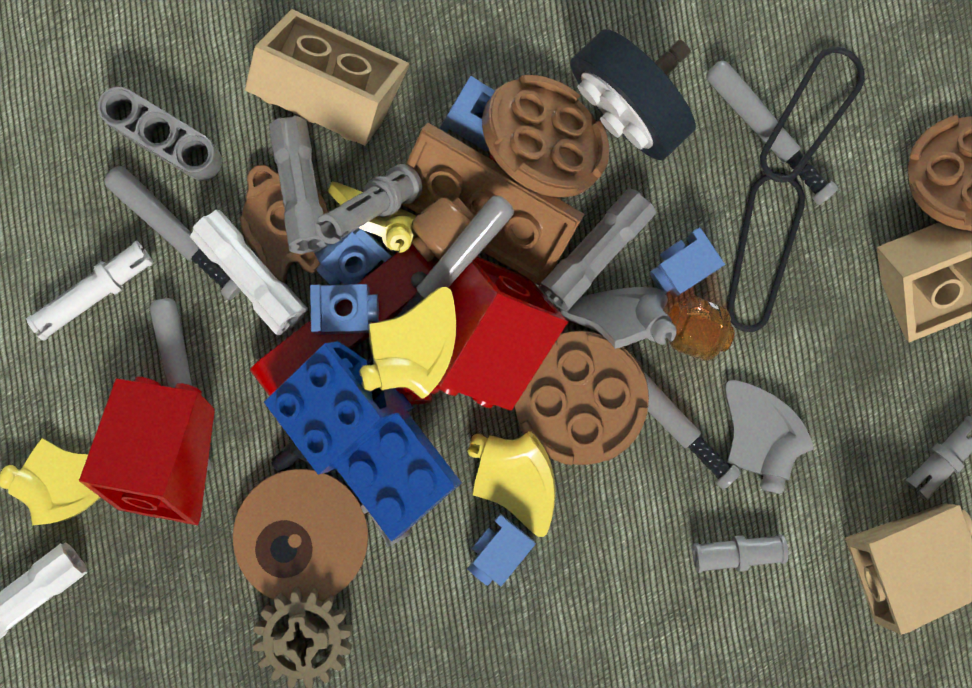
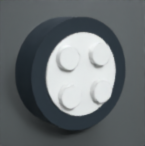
M604 29L570 60L572 72L579 84L577 86L579 91L603 115L600 120L606 129L617 138L622 135L632 145L651 158L664 160L695 131V119L688 104L667 77L678 66V62L681 63L691 53L690 48L684 41L679 39L669 48V52H665L654 62L624 36L612 30Z

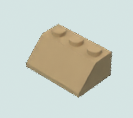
M291 9L256 44L245 91L260 97L266 103L278 105L291 111L308 122L316 123L332 130L346 140L366 146L381 126L408 70L409 63Z
M938 222L877 247L880 280L903 335L909 343L972 318V231L953 228Z

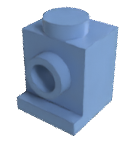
M470 76L441 124L440 129L448 132L450 129L487 152L489 148L483 134L482 117L484 108L495 90Z
M700 227L686 238L690 245L686 247L682 240L672 245L660 254L664 262L650 271L656 286L665 294L670 292L674 299L725 265Z
M360 228L344 236L339 242L335 244L327 243L328 246L324 249L313 252L320 262L316 270L330 285H339L341 282L344 285L358 284L381 260L386 262L391 257L373 233Z
M367 284L310 285L311 332L316 335L369 333L368 324L379 322L378 294L370 295V287ZM341 300L352 302V312L347 316H339L336 312V306Z
M499 513L494 522L500 527L496 532L487 528L472 547V550L477 555L467 568L487 586L492 580L499 586H502L536 544L532 538Z

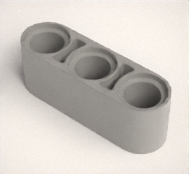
M112 87L100 96L98 101L100 117L122 136L196 180H209L220 171L222 156L216 146L202 133L124 87ZM124 103H132L130 115L126 119L115 120L117 108ZM163 125L170 126V134L165 141L161 143L152 142L153 132L158 127ZM198 148H206L208 150L206 161L199 166H190V154Z

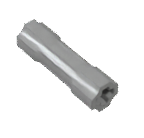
M299 116L278 118L270 123L269 127L274 161L278 168L285 210L284 222L289 251L296 254L318 252L328 245L319 237L315 227L316 222L319 221L318 217L323 215V210L318 199L307 120Z
M628 188L573 252L563 259L542 281L539 288L544 295L557 307L567 312L629 241L633 240L657 212L651 202L646 200L638 191Z

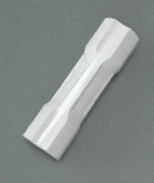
M215 210L211 214L203 216L192 227L193 231L189 237L212 262L219 264L249 298L256 313L276 335H282L288 329L293 328L304 317V313L308 308L288 285L279 281L247 246L243 235L222 211Z
M66 542L64 544L60 543L35 562L30 570L0 591V639L18 622L88 573L85 563Z

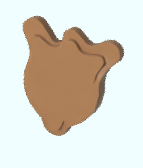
M268 165L253 167L247 175L248 190L245 197L247 200L243 207L242 217L240 216L241 230L247 243L271 273L283 283L286 281L289 267L294 263L300 264L307 273H316V268L320 265V262L313 252L296 254L289 251L284 222L285 210L278 172ZM317 190L323 214L328 213L326 202Z

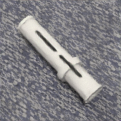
M134 241L131 246L107 263L103 261L97 263L94 266V272L33 315H29L26 318L28 325L34 333L39 330L40 333L37 336L45 341L54 332L108 294L113 293L116 295L122 291V284L154 264L152 258L145 249L141 250L143 247L138 241Z

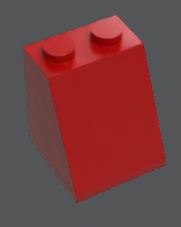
M476 257L448 287L452 291L455 305L456 337L449 366L436 387L451 396H457L458 393L469 396L486 408H492L496 405L512 411L568 321L533 281L523 275Z
M135 377L134 381L116 378L79 482L119 511L198 525L202 512L215 409L202 396L200 389L188 384L177 383L175 388L161 386L157 381L146 377Z

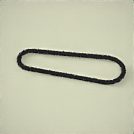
M832 46L822 50L814 58L760 154V166L769 179L782 183L794 180L861 91L865 81V72L860 59L852 51L843 47ZM832 53H839L849 57L858 71L856 87L796 168L786 176L774 174L767 165L768 152L820 61L826 55Z
M773 172L778 176L788 175L786 173ZM766 175L761 176L753 184L749 192L727 305L729 321L735 328L743 332L760 330L767 324L805 208V194L802 186L796 179L789 181V183L796 189L798 194V208L761 321L752 326H746L738 322L734 315V303L755 196L759 187L765 181L771 179Z

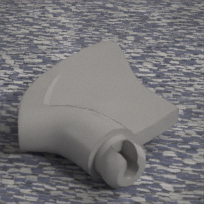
M632 287L594 293L580 297L567 312L560 309L561 314L566 320L597 331L615 349L648 338L650 341H656L660 345H665V338L672 342L677 333L676 326L663 310L668 302L667 295L658 288Z
M730 380L725 385V396L731 416L733 437L726 463L763 475L760 483L761 489L765 492L782 494L785 491V480L790 479L796 458L814 449L811 437L797 414L779 398L751 384Z

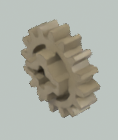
M295 587L291 593L290 600L282 593L276 595L274 599L276 609L265 605L260 614L266 621H257L253 628V632L263 637L257 639L252 647L253 651L265 652V655L258 664L260 668L269 665L275 668L271 677L273 681L279 679L283 674L288 676V688H293L298 679L304 680L306 688H312L316 676H319L325 684L330 681L332 676L330 667L341 672L345 660L340 655H349L352 644L343 639L351 636L353 626L341 625L347 611L345 608L337 611L331 608L335 599L334 596L330 595L322 602L318 600L317 588H313L308 597H303L300 588ZM311 612L321 616L325 621L319 620ZM289 613L288 627H282L278 631H274L276 622L282 616ZM299 627L300 631H303L305 638H311L307 649L306 645L303 644L302 638H294ZM333 644L330 653L324 659L317 662L318 650L325 649L328 645ZM282 655H285L287 658H289L290 660H292L294 663L288 661V660H287L286 658H284Z

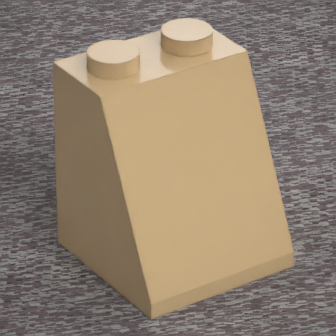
M944 503L845 537L876 624L902 635L972 602V520L965 510H961L960 505Z

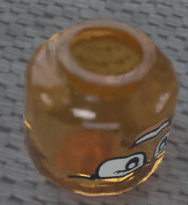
M691 296L683 302H676L668 313L677 329L674 340L672 342L669 341V343L678 352L702 361L714 359L721 351H727L733 342L735 330L731 327V317L728 310L722 306L697 296Z

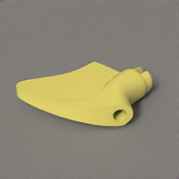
M333 181L328 189V193L340 205L363 193ZM399 209L389 217H375L361 226L360 229L381 236L386 247L402 253L409 249L412 240L417 237L412 227V221L416 215Z
M448 287L436 289L414 308L395 319L368 324L374 364L364 365L359 371L365 390L372 391L379 387L381 390L406 387L423 399L438 385L449 366L456 337L455 305L452 291Z
M530 431L514 440L492 435L487 438L479 433L474 434L467 452L470 457L481 460L475 479L473 496L493 501L505 507L536 536L544 537L547 535L554 512L556 489L552 465L541 442Z
M44 438L38 442L20 470L14 465H8L0 473V487L8 489V493L28 506L32 526L68 520L82 513L101 498L79 482L88 454L65 451Z

